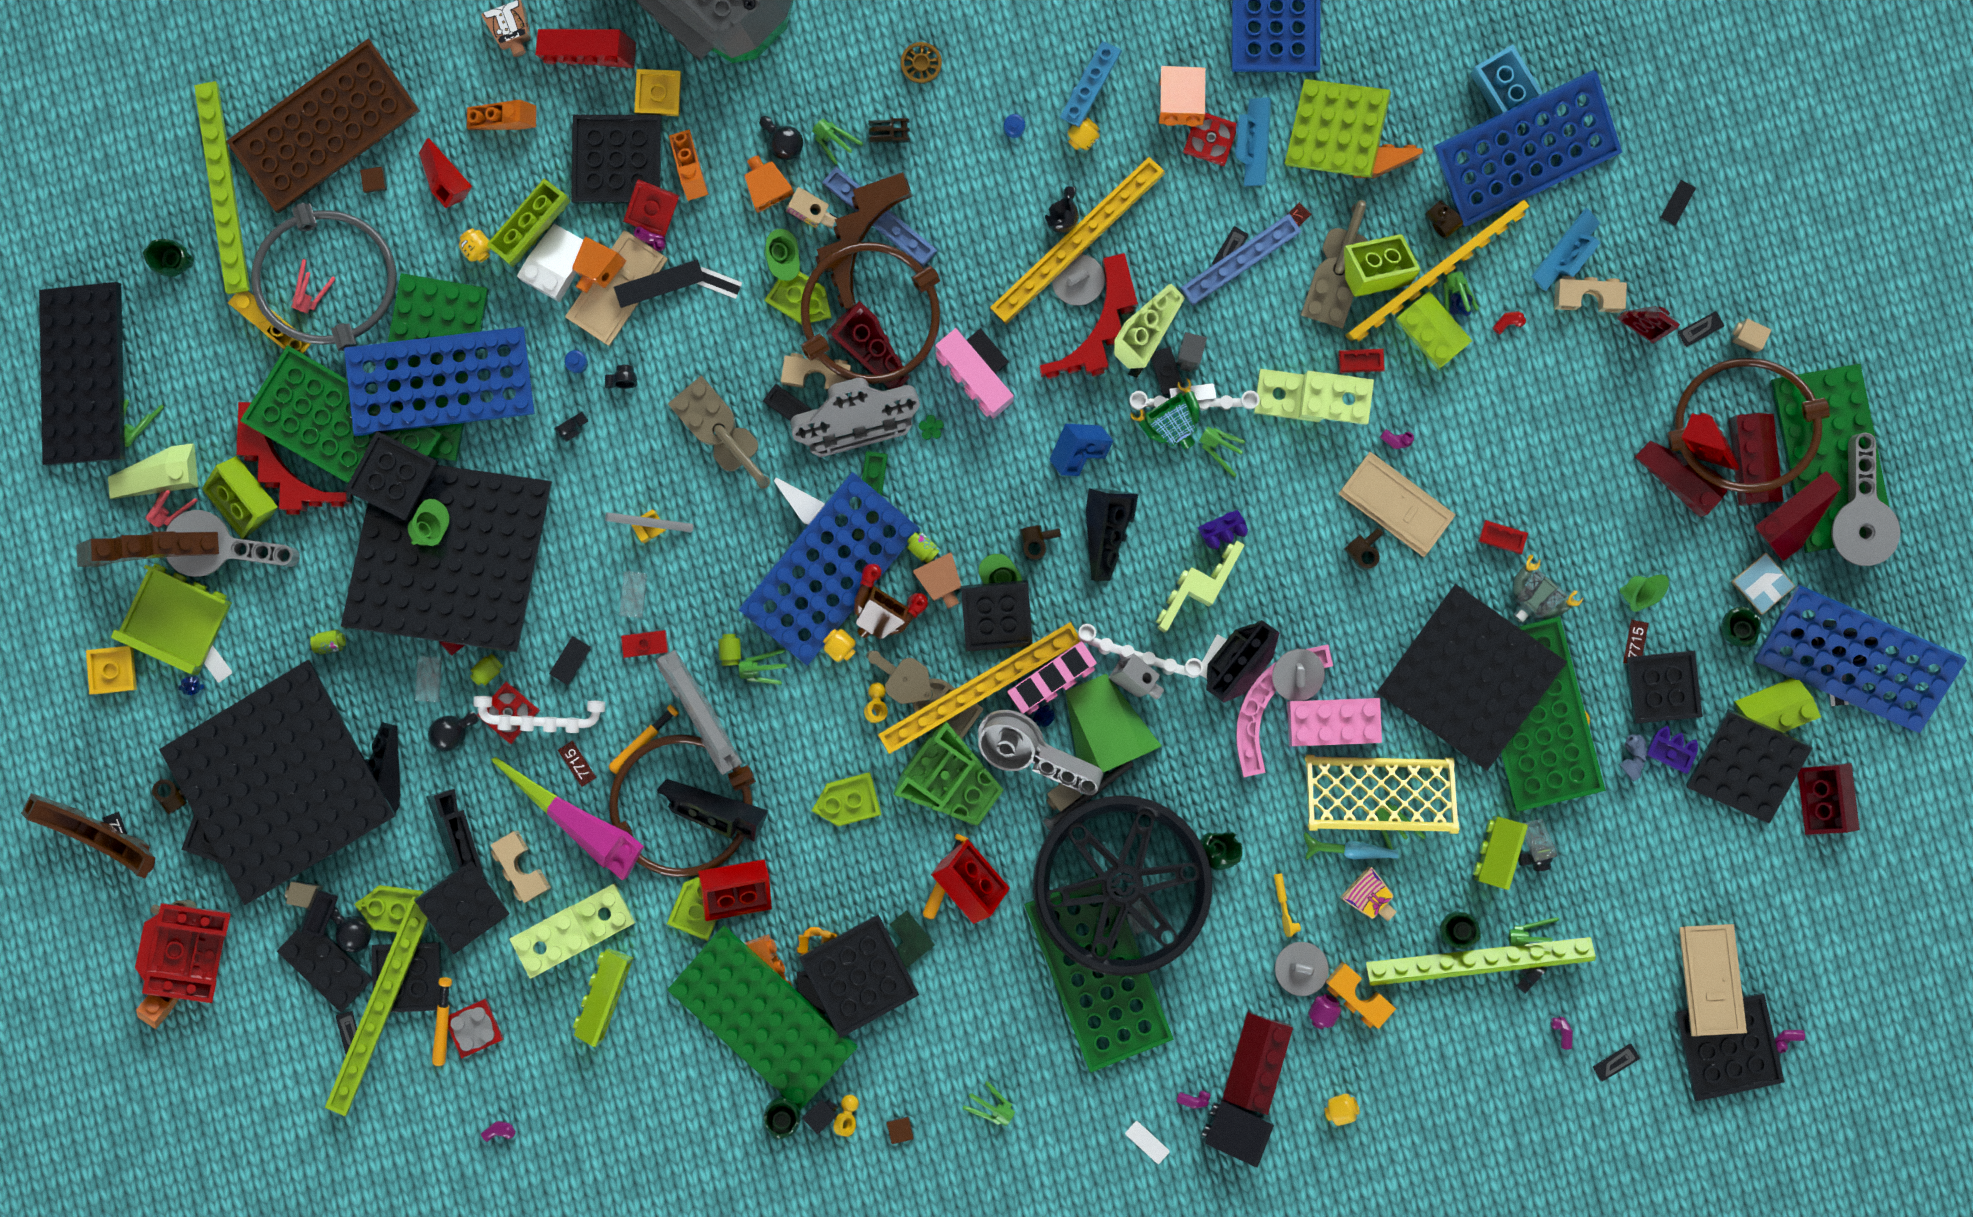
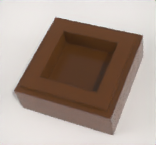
M383 167L360 170L364 193L387 190Z
M909 1116L886 1122L892 1144L914 1139Z

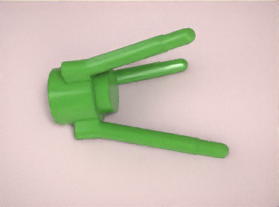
M824 118L812 130L817 135L815 140L821 145L834 165H837V161L824 140L828 142L833 139L849 153H852V149L835 135L836 132L859 146L863 145V142L838 128L832 122L828 123Z
M1463 272L1447 275V282L1443 283L1446 311L1450 314V290L1453 294H1461L1467 312L1471 311L1467 296L1474 309L1478 311L1479 307L1468 286L1467 279L1464 278Z
M129 400L124 401V417L127 411ZM160 405L151 415L147 414L136 427L125 424L126 447L131 446L138 435L164 408L163 405Z
M1208 426L1199 440L1204 444L1202 448L1208 451L1232 477H1236V473L1211 447L1216 448L1218 444H1221L1242 455V450L1222 440V437L1244 444L1245 440Z
M785 649L774 650L755 657H748L746 661H740V678L747 679L748 682L781 685L782 681L755 676L759 675V671L787 668V664L759 666L756 661L783 653Z
M1390 801L1386 803L1392 811L1398 810L1396 805L1392 806ZM1380 808L1376 812L1379 821H1388L1391 816L1384 808ZM1401 812L1397 813L1401 820L1411 822ZM1381 830L1388 849H1393L1387 831ZM1398 830L1404 839H1408L1404 831ZM1414 831L1422 839H1425L1426 836L1421 831Z
M1555 917L1526 925H1514V929H1509V946H1524L1529 944V942H1552V938L1529 937V933L1524 932V930L1557 922L1559 918Z
M988 1081L985 1082V1085L1002 1105L998 1103L994 1107L972 1093L969 1094L970 1098L992 1111V1115L966 1105L963 1106V1109L991 1120L997 1125L1001 1123L1007 1126L1015 1114V1111L1011 1109L1012 1104L1005 1100Z

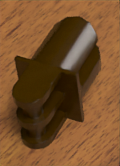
M891 117L892 120H869L868 125L871 126L869 128V135H872L869 137V142H893V144L910 142V138H908L910 129L907 128V123L910 122L909 119ZM894 124H901V128H894ZM894 133H901V137H894Z

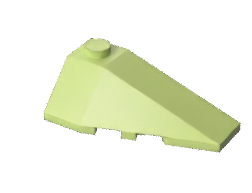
M1168 284L1124 323L1115 339L1114 355L1128 369L1146 367L1185 297L1172 284Z
M195 444L171 446L109 476L110 499L161 493L167 490L175 491L197 488Z

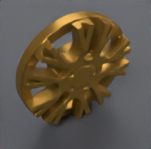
M916 42L904 50L901 56V69L910 81L925 84L934 80L940 73L942 59L939 51L933 45L926 42ZM920 47L921 52L915 54L913 48ZM925 47L928 48L927 54H923ZM908 52L914 56L913 59L907 55ZM934 52L937 57L929 59L928 56ZM904 60L911 61L912 65L904 66ZM914 68L915 70L912 71L910 74L907 72ZM932 68L936 71L933 75H931L928 72V69ZM923 72H926L928 78L924 79ZM920 73V79L914 78V74Z

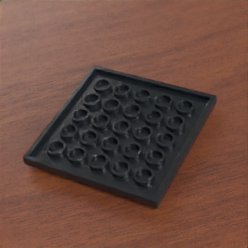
M1455 583L1377 690V693L1488 771L1567 661Z

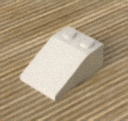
M553 224L528 256L517 277L522 282L560 302L577 274L572 270V266L583 240Z

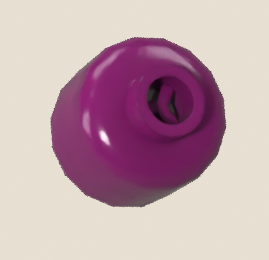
M1327 994L1317 996L1308 1011L1312 1025L1319 1029H1324V1027L1332 1028L1342 1011L1339 1001Z

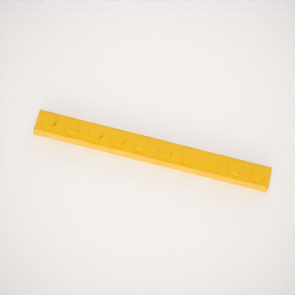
M1148 157L990 307L991 311L1007 325L1164 176V170Z
M1525 200L1519 202L1345 335L1350 342L1355 339L1358 342L1369 334L1367 330L1374 325L1377 328L1387 321L1385 319L1387 314L1391 312L1394 315L1404 308L1402 305L1404 301L1409 299L1411 302L1421 295L1420 289L1424 286L1430 288L1439 281L1437 276L1441 273L1447 275L1456 268L1454 263L1460 259L1464 262L1474 254L1472 250L1475 247L1483 248L1491 241L1489 238L1494 233L1500 235L1509 228L1506 225L1512 219L1514 222H1517L1525 216L1524 210L1529 207Z
M1071 622L1065 624L877 734L888 754L1081 642L1078 639L1075 628Z

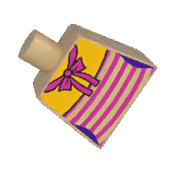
M800 187L797 188L785 211L815 228L818 227L819 223H822L832 229L835 219L838 218L826 211L829 206L827 203ZM810 209H816L818 215H813Z
M1369 866L1340 896L1343 901L1371 919L1375 918L1379 913L1386 921H1389L1396 914V911L1388 904L1394 895L1376 871Z

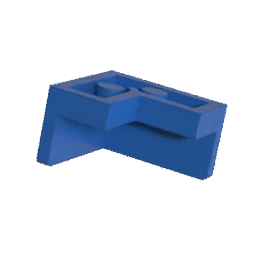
M1065 424L1050 456V462L1061 475L1079 476L1087 458H1106L1113 440L1100 425Z

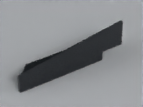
M666 779L657 789L659 794L666 796L669 800L668 807L672 813L730 839L736 831L755 842L768 814L766 809Z
M455 789L426 796L452 871H455L471 860L483 876L464 810L458 811Z

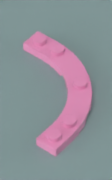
M1329 645L1306 649L1315 653L1320 658L1324 668L1333 666ZM1276 662L1268 667L1252 684L1239 711L1236 727V746L1243 777L1266 773L1259 743V730L1263 711L1277 691L1272 680L1273 668Z

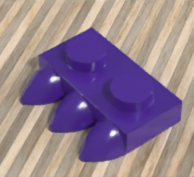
M1238 509L1197 527L1205 544L1209 548L1216 550L1220 546V540L1232 543L1234 533L1241 537H1246L1248 533L1246 522Z
M1669 727L1661 728L1657 734L1653 735L1646 751L1647 756L1688 774L1698 752L1697 740H1691L1683 747V733L1676 734L1669 741Z

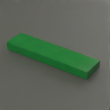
M866 451L862 480L882 496L888 454ZM859 499V503H858V508H859L860 505H861V500H860V499ZM870 511L866 515V520L870 524L875 523L878 519L875 511ZM856 528L853 539L861 540L864 532L861 528Z

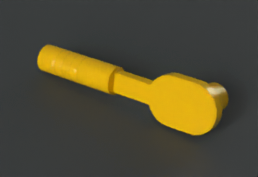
M1282 873L1274 874L1278 902L1281 903L1283 914L1282 924L1284 933L1287 937H1292L1296 932L1301 931V926L1299 923H1292L1291 917L1288 914L1287 896Z

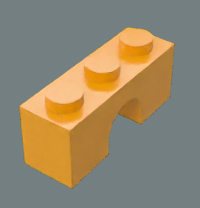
M1341 962L1325 982L1329 985L1327 990L1336 998L1340 995L1346 1000L1344 1005L1353 1013L1357 1010L1363 1016L1360 1020L1369 1028L1374 1025L1379 1029L1396 1008L1378 992H1375L1367 1000H1359L1356 997L1355 988L1362 978L1347 964Z

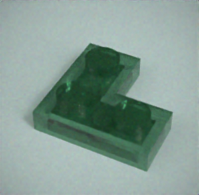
M908 910L890 923L891 927L903 940L896 947V950L906 968L935 946V943Z

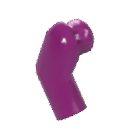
M642 227L635 229V237L652 246L656 251L665 249L666 240L662 235L648 232Z
M1385 429L1380 436L1382 440L1394 449L1407 448L1414 441V435L1411 432L1395 436L1388 429Z
M1562 1016L1552 1018L1551 1027L1554 1030L1559 1029L1561 1032V1048L1566 1050L1572 1049L1573 1030Z
M1783 1030L1775 1038L1778 1053H1785L1788 1049L1787 1044L1790 1041H1804V1030Z
M1200 1091L1198 1097H1193L1180 1092L1176 1102L1193 1109L1208 1106L1211 1095L1206 1091Z
M496 1121L484 1130L481 1136L486 1142L496 1135L511 1139L515 1136L516 1131L510 1123Z

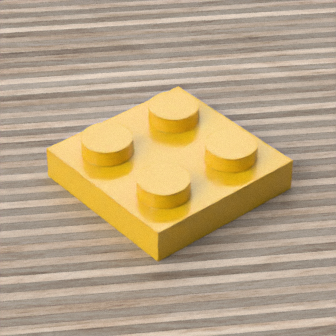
M637 69L635 114L679 116L681 71Z
M121 646L86 650L89 695L137 690L134 649L132 647Z

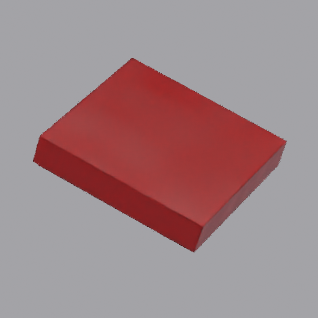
M638 179L623 222L636 227H642L648 232L662 235L665 238L680 195Z

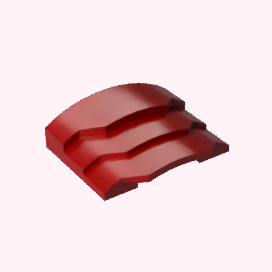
M161 903L158 914L144 922L136 958L135 969L144 980L142 994L212 1003L224 938L227 934L231 915L230 912Z

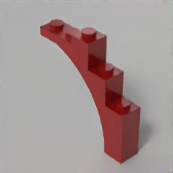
M1125 253L1103 258L1102 264L1106 280L1105 303L1101 316L1089 337L1075 351L1062 360L1040 365L1041 377L1046 376L1047 379H1052L1060 376L1059 373L1068 371V374L1079 372L1081 367L1085 368L1086 375L1091 374L1092 377L1105 373L1104 370H1108L1103 343H1106L1107 346L1115 344V339L1121 330L1118 313L1121 312V315L1132 313L1134 308L1138 306Z
M238 402L236 455L243 457L244 461H258V482L265 484V488L278 489L280 485V510L286 511V515H300V512H307L308 503L310 507H322L323 503H331V507H345V504H352V495L349 493L323 492L307 485L295 476L277 454L272 440L240 421L251 402Z

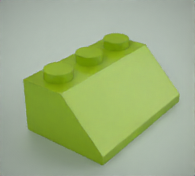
M1402 234L1346 245L1344 247L1345 279L1354 297L1411 285L1421 270Z
M1430 291L1413 303L1395 320L1438 370L1472 342L1471 338Z
M237 456L216 465L202 487L204 493L241 539L247 538L267 522L278 508L274 500L266 493L258 480L254 478L247 466Z
M1794 678L1787 679L1734 701L1739 714L1783 733L1821 718L1813 696L1800 680Z
M1493 816L1492 820H1488L1485 830L1488 832L1486 841H1482L1479 853L1482 854L1480 862H1476L1473 869L1474 880L1498 888L1510 889L1528 828L1527 824L1498 816Z

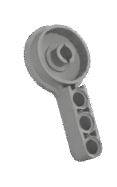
M1866 432L1853 435L1849 439L1848 501L1851 502L1846 504L1837 513L1831 530L1832 541L1837 552L1848 562L1859 566H1872L1885 561L1894 553L1900 539V525L1896 515L1877 498L1876 440L1872 434ZM1860 438L1864 439L1865 441L1864 449L1860 448L1858 442ZM1860 460L1865 463L1864 471H1861L1859 468ZM1861 482L1866 487L1864 493H1861L1859 491V485ZM1861 527H1863L1866 530V536L1864 538H1862L1859 534V530Z
M191 510L180 514L169 524L166 530L175 532H218V555L166 557L169 564L175 570L187 576L201 577L209 575L218 570L228 559L287 567L296 565L300 559L298 550L290 546L233 538L219 517L203 510ZM246 545V553L241 555L240 548ZM267 548L268 555L263 559L261 555L262 550ZM288 550L290 557L287 561H284L283 554Z
M1012 710L994 711L988 714L979 726L978 745L980 752L993 766L1006 771H1019L1034 763L1032 771L1083 794L1094 795L1098 791L1103 778L1102 770L1095 765L1046 744L1042 732L1036 723L1022 713Z

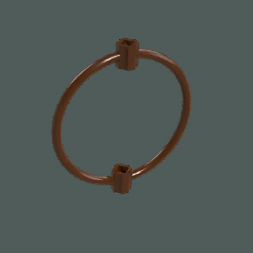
M855 243L832 252L813 270L802 294L801 323L807 340L800 345L803 353L810 361L818 358L827 368L845 379L864 378L868 384L891 382L909 374L927 357L938 334L940 307L934 287L935 284L940 282L938 273L931 265L923 269L916 260L905 252L882 243ZM860 251L886 253L906 263L916 273L911 277L915 288L920 293L927 291L931 305L930 330L925 344L919 353L905 366L881 375L858 374L836 364L825 354L826 351L830 350L828 342L821 333L814 336L810 323L811 295L821 274L836 260Z
M1759 358L1730 359L1704 370L1684 390L1675 413V430L1667 433L1668 443L1672 452L1680 450L1685 460L1695 472L1718 487L1744 493L1768 491L1792 481L1812 462L1821 442L1822 419L1829 418L1830 416L1829 405L1825 398L1816 399L1808 385L1794 372L1782 365ZM1736 367L1767 369L1788 379L1805 397L1807 402H1802L1801 404L1802 415L1806 422L1813 421L1811 443L1802 460L1785 475L1757 484L1737 483L1723 479L1702 466L1681 438L1685 430L1684 414L1692 394L1705 380L1721 371Z
M682 734L668 735L654 739L635 750L622 764L612 784L609 798L611 824L634 837L628 822L625 820L620 823L618 798L625 776L642 756L658 747L669 744L685 743L705 748L701 737ZM739 765L732 769L733 772L728 773V777L735 791L741 789L743 803L752 805V794L749 785L755 783L756 780L749 765L743 767ZM737 832L731 844L720 855L707 863L695 867H666L652 862L642 854H640L636 862L648 870L665 876L698 875V871L716 868L727 861L740 847L745 837Z

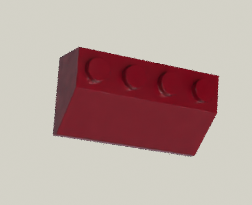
M1753 413L1735 415L1729 418L1732 452L1739 465L1738 471L1734 470L1735 481L1744 484H1757L1781 477L1774 414ZM1782 486L1756 493L1737 492L1738 506L1784 502Z
M1247 1012L1222 1099L1266 1115L1269 1114L1293 1030L1290 1024Z

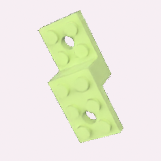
M1260 369L1256 391L1259 395V403L1254 408V413L1313 422L1328 419L1367 425L1369 422L1374 380L1315 371H1307L1303 375ZM1276 388L1282 389L1285 392L1284 399H1275L1273 390ZM1349 393L1353 395L1354 403L1352 405H1346L1343 402L1342 397L1344 394Z
M1236 541L1234 544L1227 545L1221 556L1224 558L1222 564L1216 565L1211 577L1192 567L1188 571L1184 570L1177 581V584L1180 585L1178 590H1173L1166 601L1170 605L1167 610L1163 609L1156 620V623L1159 624L1157 629L1164 633L1169 629L1186 595L1208 607L1211 606L1240 555L1244 544Z
M614 883L510 938V941L531 979L636 922ZM603 907L608 908L611 912L608 920H602L599 916V911ZM538 941L546 944L547 949L544 954H538L535 951V944Z

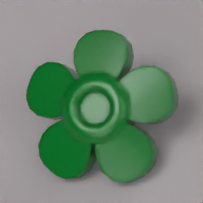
M928 415L926 417L927 423L925 421L919 423V429L923 431L922 437L926 440H929L932 436L934 439H938L942 435L940 429L944 427V423L942 420L936 421L934 415Z

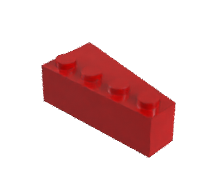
M538 29L535 55L546 64L560 62L571 65L585 64L634 68L637 43L620 29Z

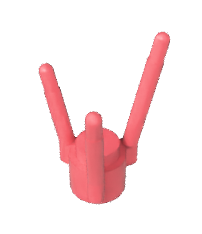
M302 259L291 307L308 314L310 309L315 311L318 302L335 281V277L328 281L312 302V296L305 294L310 272L306 273L303 280L306 259Z
M170 491L161 492L145 518L158 528L163 524L168 526L172 520L189 509L198 500L196 498L171 516H168L169 511L163 507V504Z

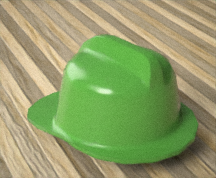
M775 229L766 239L764 256L769 270L776 278L784 281L792 280L798 275L800 270L797 240L788 230Z
M428 499L419 506L413 519L408 524V533L412 539L411 544L434 546L441 541L449 524V513L441 502L435 499Z
M1003 554L988 555L979 565L978 573L984 584L1023 581L1013 562Z
M1663 574L1649 578L1634 576L1626 585L1620 588V593L1624 595V599L1630 604L1631 610L1637 612L1658 603L1664 597L1669 587V579Z

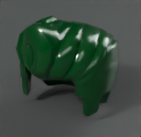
M169 239L153 240L143 251L149 268L155 273L167 277L180 275L187 268H191L194 263L193 257L182 244Z
M1736 607L1725 614L1721 623L1722 634L1732 645L1750 648L1758 640L1761 619L1747 607Z
M1210 832L1200 839L1212 869H1228L1241 861L1243 848L1242 844L1236 840L1234 832L1218 834Z
M1453 911L1447 914L1441 922L1440 934L1442 940L1451 947L1466 949L1481 939L1479 923L1468 913Z
M784 1097L774 1099L768 1103L765 1109L764 1126L774 1139H785L797 1131L800 1124L801 1111L799 1106L790 1099Z

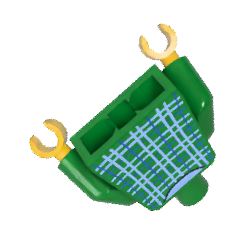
M1186 378L1189 386L1185 389L1181 388L1178 382V388L1185 393L1184 395L1182 393L1177 394L1145 414L1144 409L1139 410L1141 415L1138 418L1135 417L1133 412L1130 413L1133 420L1140 422L1139 426L1150 439L1160 443H1167L1169 446H1174L1180 442L1184 449L1194 445L1195 441L1191 435L1197 431L1195 424L1199 421L1200 406L1194 392L1190 390L1191 382L1189 379Z

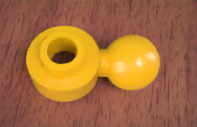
M876 682L871 684L868 689V694L872 701L866 704L864 708V715L871 723L881 722L888 714L886 704L881 701L886 694L883 684Z
M846 1095L841 1100V1107L844 1111L838 1114L833 1125L835 1133L839 1136L849 1137L855 1131L856 1120L852 1112L857 1110L859 1101L854 1095Z

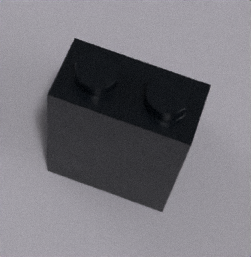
M1219 1098L1218 1102H1214L1210 1109L1209 1115L1212 1116L1210 1123H1205L1201 1136L1204 1137V1144L1258 1168L1274 1124L1265 1116Z

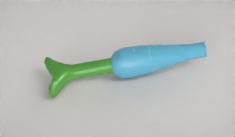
M1304 833V839L1309 848L1306 852L1307 860L1319 851L1343 853L1349 859H1398V850L1358 841H1348L1344 845L1323 843L1315 840L1308 833Z

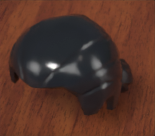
M762 116L760 118V126L770 133L768 148L774 156L781 160H790L800 155L804 142L801 133L796 128L791 126L777 127L773 124L770 117Z
M1065 187L1063 199L1050 206L1048 209L1050 216L1045 215L1049 229L1056 233H1066L1072 230L1078 223L1079 212L1073 201L1076 194L1075 187Z
M474 712L468 713L462 719L452 715L440 717L430 725L428 740L439 751H452L464 742L465 728L476 724L479 719Z
M334 907L330 919L337 924L335 938L338 945L343 950L353 953L365 949L371 939L369 924L358 916L344 918L339 909Z

